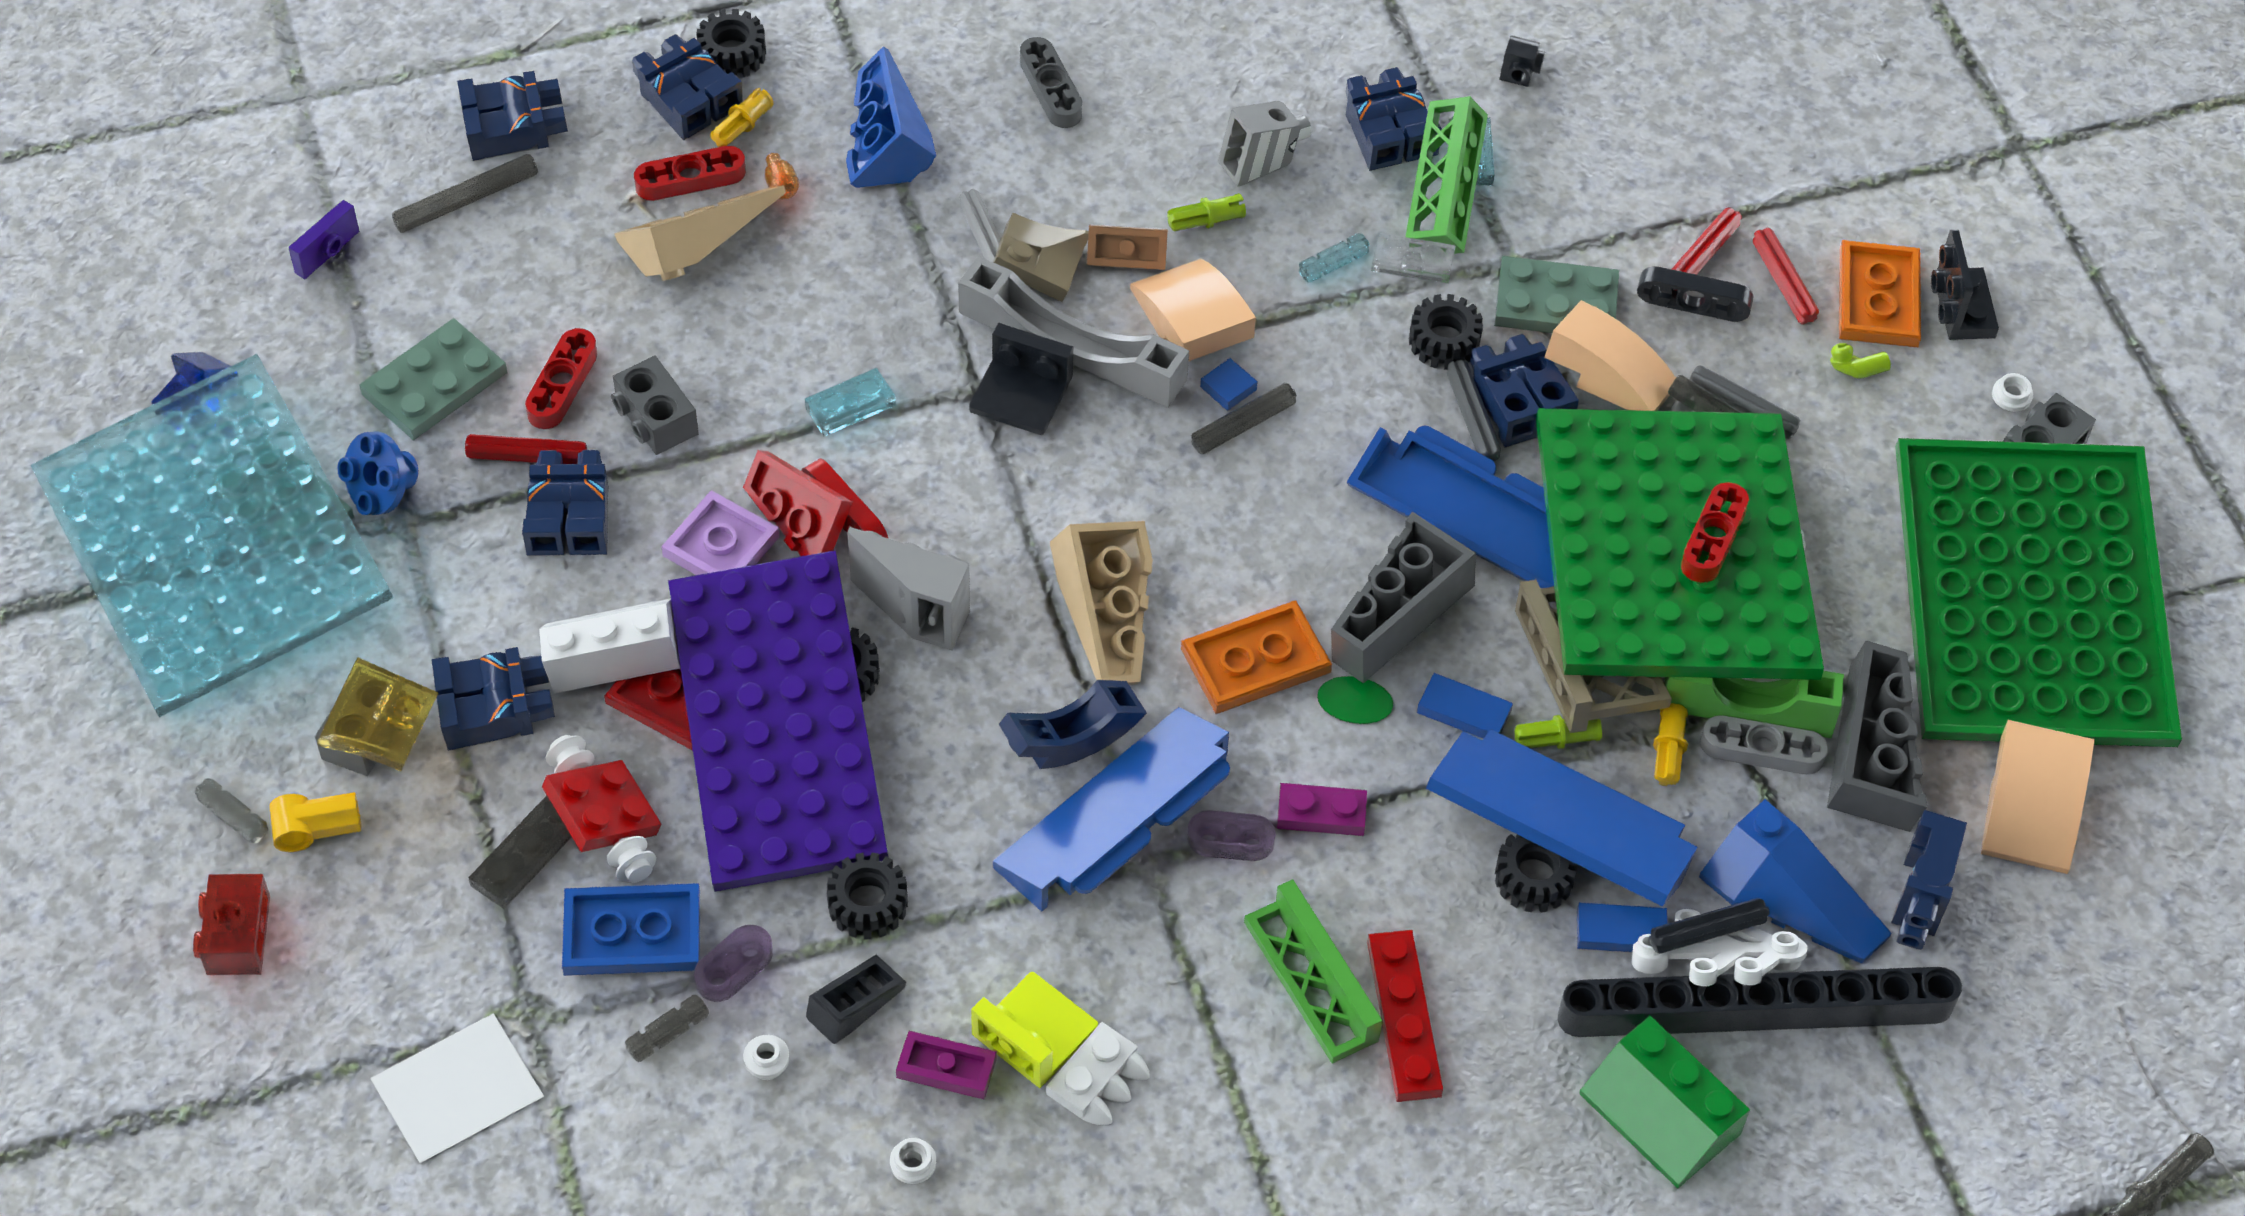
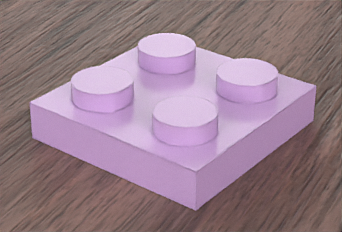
M711 490L661 546L662 555L695 575L756 565L780 537L779 527Z

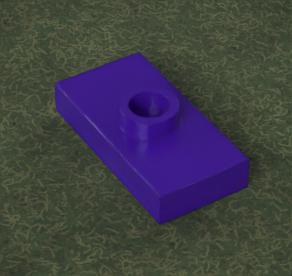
M345 200L341 201L288 247L295 274L305 280L330 257L337 255L342 247L360 232L353 205Z

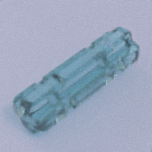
M1357 233L1347 238V243L1341 241L1317 253L1316 259L1314 256H1311L1299 263L1300 275L1306 282L1311 283L1321 278L1322 272L1324 275H1327L1353 262L1352 257L1358 259L1369 253L1370 243L1362 233Z

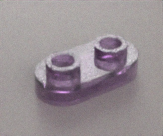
M1206 810L1195 814L1188 824L1187 841L1190 848L1201 856L1259 861L1268 857L1273 851L1276 832L1273 824L1267 818L1260 815ZM1205 835H1212L1216 839L1210 841L1205 840L1202 837ZM1249 839H1255L1259 842V844L1252 845L1248 844L1246 841Z
M744 925L735 929L697 963L694 970V979L698 993L704 999L713 1002L725 1001L734 996L770 963L773 956V947L769 933L757 925ZM747 950H756L758 952L751 957L744 955V952ZM717 978L725 980L721 985L711 984V981Z

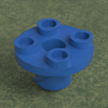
M378 431L364 432L356 436L350 443L345 457L339 460L337 466L339 478L345 482L352 501L356 505L358 512L362 515H380L393 511L402 500L405 490L415 485L419 474L418 464L413 455L407 451H400L398 445L390 436Z

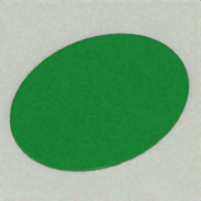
M1353 676L1330 679L1321 685L1317 693L1320 706L1328 714L1349 723H1375L1386 718L1393 709L1392 697L1385 688L1371 680L1362 683Z

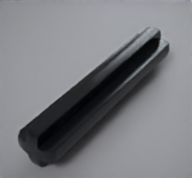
M1755 898L1652 928L1651 935L1648 937L1649 944L1653 946L1656 953L1661 954L1761 925L1767 922V916L1770 915L1769 907L1765 905L1763 899Z

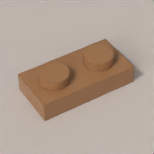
M1089 225L1087 265L1165 270L1168 229Z

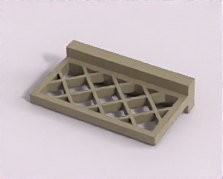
M1537 580L1520 582L1515 612L1570 733L1586 731L1589 720L1670 707L1672 698L1661 677L1624 676L1628 680L1621 687L1603 679L1604 676L1564 675L1557 610L1549 604V602L1556 601L1554 587L1541 589ZM1635 682L1652 689L1655 695L1641 696L1630 690ZM1596 688L1616 698L1611 702L1596 704L1591 694Z

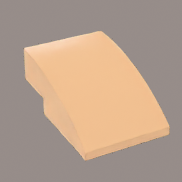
M1198 259L1130 283L1132 293L1159 337L1189 350V361L1254 338L1255 315L1228 279L1218 269L1203 259Z
M1582 300L1553 330L1544 357L1580 373L1577 388L1627 410L1657 411L1675 390L1678 383L1677 378L1667 364L1643 339L1617 319Z
M2012 720L2007 721L2000 738L1996 771L1990 787L1981 854L2068 874L2086 796L2094 739Z

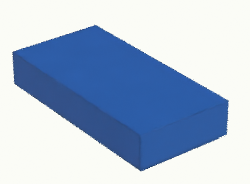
M1433 673L1418 704L1417 713L1484 739L1490 729L1500 734L1502 733L1512 711L1513 703Z
M1579 902L1577 907V949L1633 952V945L1640 936L1651 934L1652 928L1668 924L1667 908Z

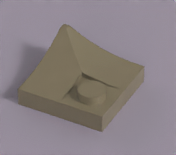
M1012 213L1005 226L993 263L1013 271L1027 286L1063 302L1087 244L1089 231L1054 227Z

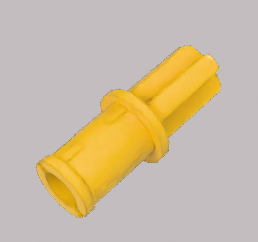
M756 88L742 103L731 106L728 111L729 116L711 131V140L716 142L718 147L727 146L742 132H750L755 127V122L773 107L774 101L771 95L764 89L761 91L760 88Z
M1671 703L1669 708L1660 709L1659 734L1653 741V747L1657 751L1654 778L1662 786L1676 785L1679 782L1682 754L1688 748V743L1684 739L1688 711L1684 706Z

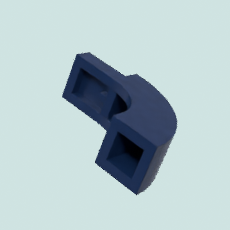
M1096 680L1085 694L1061 709L1048 713H1007L999 723V726L1007 737L1009 746L1016 752L1018 757H1033L1039 769H1049L1077 762L1106 748L1131 730L1147 712L1127 681Z

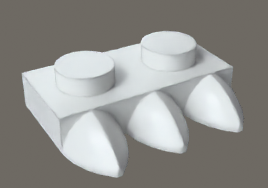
M1101 1022L1046 1086V1095L1088 1123L1109 1125L1112 1123V1116L1101 1097L1113 1102H1130L1129 1088L1120 1075L1133 1080H1148L1150 1078L1149 1069L1143 1058L1138 1054V1046Z

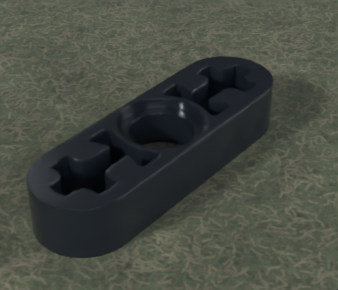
M1657 266L1648 267L1641 272L1637 288L1638 296L1649 304L1731 322L1743 321L1749 317L1754 298L1752 291L1741 284ZM1696 291L1702 293L1704 297H1693L1686 292Z

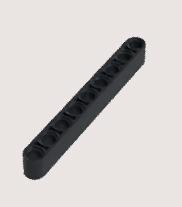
M1944 967L1766 973L1762 976L1761 982L1756 985L1738 983L1734 978V974L1719 975L1716 982L1710 986L1696 985L1689 980V976L1577 980L1565 988L1557 1020L1565 1033L1575 1037L1626 1036L1649 1016L1655 1019L1669 1034L1938 1024L1949 1019L1962 992V983L1954 971ZM1930 992L1938 993L1944 999L1937 998L1933 996ZM1886 994H1892L1898 997L1900 1000H1893L1889 998ZM1841 995L1849 996L1856 1002L1847 1001ZM1796 997H1803L1809 1000L1811 1003H1803L1799 1001ZM1752 999H1760L1767 1005H1759ZM1707 1001H1716L1720 1003L1722 1007H1715L1709 1004ZM1662 1002H1671L1678 1008H1668ZM1617 1004H1627L1634 1010H1624ZM1580 1005L1587 1008L1588 1011L1580 1012L1572 1006Z

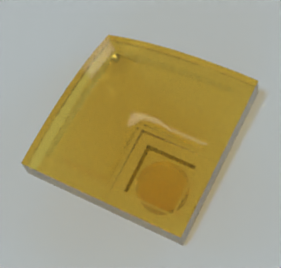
M357 657L322 730L317 745L355 754L402 771L436 701L438 692Z

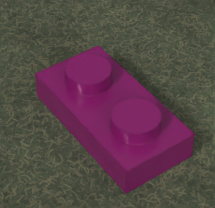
M1280 783L1277 829L1364 836L1367 790Z
M909 1030L896 1067V1078L985 1100L997 1061V1052Z

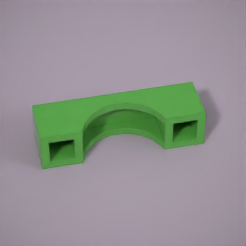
M1823 671L1821 680L1781 679L1771 682H1756L1742 678L1665 677L1664 684L1672 698L1671 703L1684 706L1688 711V715L1705 718L1728 716L1809 730L1820 734L1824 738L1832 739L1842 707L1844 674Z

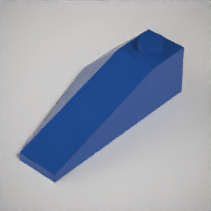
M883 46L858 71L854 106L859 108V116L857 121L851 124L850 135L855 137L854 149L852 148L847 152L846 158L850 184L856 188L911 182L920 172L926 171L936 157L932 134L890 51Z
M1766 799L1735 825L1699 875L1701 880L1731 905L1761 898L1765 905L1769 907L1770 915L1768 917L1772 918V924L1783 929L1786 925L1810 935L1812 942L1861 964L1880 948L1892 934L1804 832Z

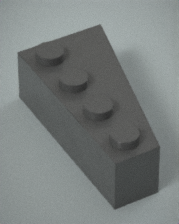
M1412 511L1405 521L1404 530L1399 536H1395L1389 544L1388 553L1379 565H1375L1369 573L1368 582L1361 592H1356L1331 628L1332 662L1362 683H1365L1475 586L1476 553Z
M1865 641L1850 665L1827 808L1910 832L1920 819L1923 810L1927 809L1926 793H1922L1920 778L1923 775L1921 759L1917 758L1915 739L1918 736L1916 721H1913L1911 712L1913 694L1907 652Z

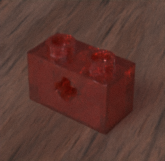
M263 874L208 875L207 891L200 892L198 900L199 917L203 919L202 930L195 931L193 939L194 956L201 959L207 975L262 974L270 905V893Z

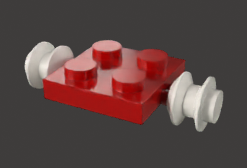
M564 735L557 738L550 745V749L545 757L547 764L556 768L554 774L546 775L542 788L579 850L585 852L613 845V848L607 855V863L611 867H618L616 878L620 882L637 883L646 879L651 874L656 863V855L651 851H645L647 848L645 838L657 836L662 824L623 760L593 765L595 760L594 754L589 750H584L586 742L583 737Z

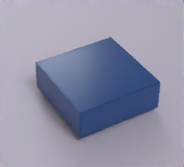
M1229 358L1203 376L1200 381V387L1228 411L1257 390L1258 381Z

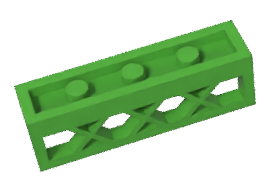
M1471 96L1429 102L1405 240L1410 245L1438 242L1450 254L1464 253L1488 118V114ZM1454 111L1453 120L1440 130L1438 128L1440 113ZM1446 142L1448 144L1447 154L1435 165L1432 162L1433 153ZM1440 177L1442 179L1441 189L1428 199L1426 197L1427 187ZM1433 211L1436 214L1434 229L1420 231L1421 222Z
M1292 879L1277 886L1276 902L1245 915L1244 923L1331 1063H1335L1379 1042L1383 1020L1295 881ZM1279 915L1287 927L1285 938L1282 939L1266 934L1260 924ZM1291 935L1296 942L1290 941ZM1275 948L1281 949L1279 954ZM1286 951L1306 957L1309 962L1306 974L1287 969L1283 962ZM1313 970L1318 977L1312 976ZM1297 983L1303 984L1301 989ZM1308 986L1328 992L1332 998L1329 1009L1309 1004L1305 997ZM1335 1006H1337L1340 1013L1334 1011ZM1319 1018L1325 1020L1324 1025H1322ZM1330 1022L1349 1026L1355 1038L1335 1046L1327 1033Z

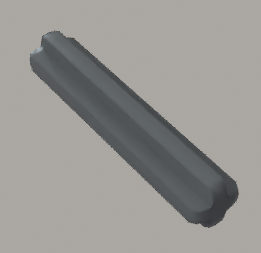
M1465 360L1452 361L1448 364L1446 374L1476 452L1496 461L1500 458L1501 447L1470 367Z
M1699 365L1692 372L1689 379L1690 387L1738 413L1781 414L1785 438L1790 439L1797 432L1801 421L1799 417L1704 366Z

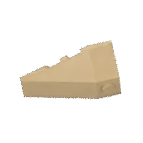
M784 185L764 188L717 203L718 206L710 205L683 212L684 217L680 215L648 222L614 233L616 241L645 276L661 275L662 281L685 275L684 267L700 262L786 193Z
M1145 521L1069 524L1050 541V547L1059 587L1096 680L1127 681L1129 685H1136L1141 681L1145 634L1142 632L1144 611L1148 609L1149 596L1146 595L1148 575L1152 572L1153 562Z

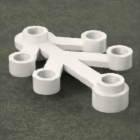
M1692 909L1679 910L1675 914V922L1700 915V913ZM1750 927L1703 941L1704 943H1696L1659 954L1649 944L1648 937L1651 934H1645L1640 936L1633 945L1632 966L1640 972L1656 974L1665 971L1668 967V959H1694L1690 963L1689 980L1699 986H1710L1716 982L1719 975L1735 965L1734 978L1738 983L1756 985L1761 982L1762 976L1772 969L1779 971L1798 969L1801 966V962L1807 956V945L1791 932L1781 931L1771 935L1756 927ZM1727 935H1737L1749 942H1741Z

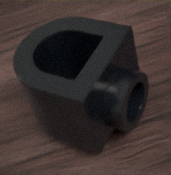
M1511 35L1505 51L1499 80L1528 87L1532 73L1540 74L1546 52L1539 50L1540 42Z

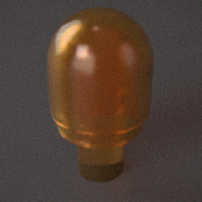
M770 153L765 159L767 167L764 178L768 188L784 185L786 193L779 199H790L799 189V179L794 167L788 161L782 160L778 153Z

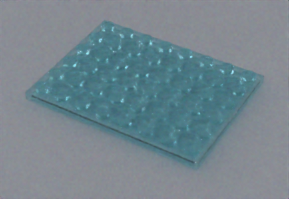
M258 354L30 465L159 718L394 598Z

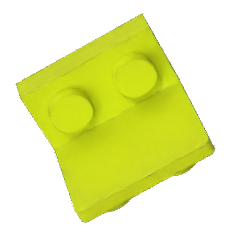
M1035 972L1028 973L997 1006L983 997L971 1009L972 1035L990 1050L996 1051L1000 1058L1038 1088H1041L1070 1059L1098 1026L1097 1020Z

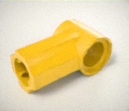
M355 792L311 800L299 794H285L273 799L269 807L273 845L276 849L283 852L302 851L310 847L314 839L360 832L362 828Z

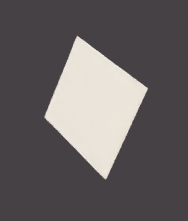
M494 1013L370 1078L419 1163L428 1160L544 1097Z

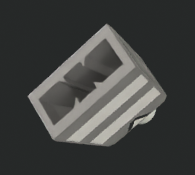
M1280 101L1232 108L1218 163L1237 187L1245 185L1288 166L1292 161L1297 141L1310 137L1311 124L1304 115L1295 117L1286 105Z

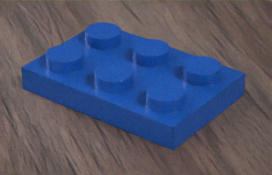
M699 883L564 888L563 975L700 971Z

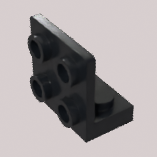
M1958 229L1950 230L1946 244L1940 246L1938 268L1933 270L1931 274V289L1934 294L1938 293L1939 322L1940 324H1945L1949 340L1996 338L1999 326L1984 267L1968 268L1960 232Z
M998 323L992 334V361L969 403V411L1013 427L1043 435L1073 377L1074 346Z

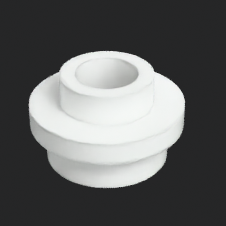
M2010 373L1996 381L1992 389V397L1999 407L2017 412L2029 407L2033 399V390L2030 381L2026 377L2017 373Z
M761 1035L752 1039L745 1047L743 1053L744 1064L748 1072L762 1080H771L778 1077L787 1068L790 1059L786 1043L774 1035ZM765 1051L774 1053L769 1059H762L758 1056Z
M919 1138L905 1139L897 1144L891 1152V1171L898 1180L904 1183H922L929 1179L935 1171V1151L930 1144ZM912 1158L921 1161V1165L918 1167H907L905 1163Z

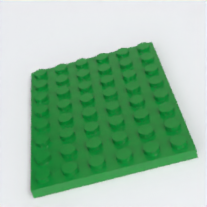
M1538 408L1536 425L1564 675L1821 680L1824 665L1781 414ZM1725 482L1738 484L1747 491L1749 496L1744 519L1718 576L1709 582H1695L1687 578L1681 569L1685 547L1712 489L1716 485ZM1726 501L1722 505L1721 512L1728 514L1732 502ZM1707 527L1704 529L1712 537L1719 538L1726 535L1718 527ZM1703 550L1698 562L1704 564L1708 560L1709 552Z
M1898 438L1895 450L1921 738L2000 742L2007 721L2012 720L2094 739V745L2178 747L2182 741L2145 447Z

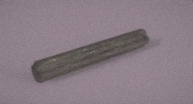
M530 154L520 156L395 210L392 213L394 225L400 233H405L536 176L538 173L537 164Z

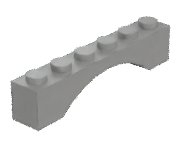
M978 256L958 282L960 314L993 329L996 328L998 323H1002L1074 346V366L1169 408L1187 382L1189 350L1154 334L1145 336L1120 335L1084 324L1043 300L1013 271Z

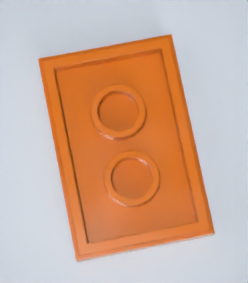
M1842 240L1839 262V339L1919 347L1921 341L1920 248Z
M1296 600L1181 640V650L1215 714L1329 674L1332 670V663Z

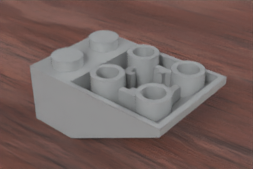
M850 527L847 533L851 581L910 637L952 651L970 613L969 563L963 562L952 555H940L921 549L913 543H901L884 538L873 531H861Z

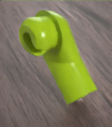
M1847 343L1836 344L1831 349L1832 357L1830 362L1834 369L1857 379L1886 372L1891 368L1890 358L1886 352L1860 358L1853 355V347Z

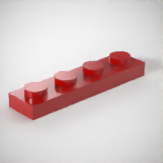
M1413 930L1368 934L1367 946L1380 1015L1383 1020L1382 1026L1396 1102L1442 1098L1443 1085Z

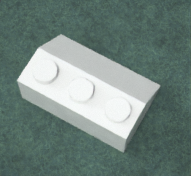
M671 598L550 622L539 629L542 663L554 694L681 668Z

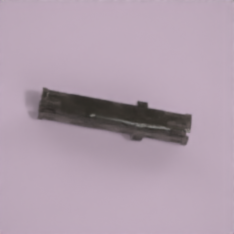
M2199 1133L2190 1134L2176 1150L2142 1181L2132 1182L2126 1188V1195L2102 1216L2155 1215L2161 1209V1202L2208 1158L2210 1159L2214 1155L2212 1144Z

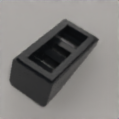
M876 954L811 994L808 1000L806 1017L829 1041L836 1044L906 987V981ZM871 975L882 985V987L878 989L867 978ZM858 987L867 996L864 998L855 988ZM844 998L851 1006H846L841 999Z

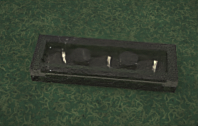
M547 795L468 877L472 888L503 909L509 905L572 838Z

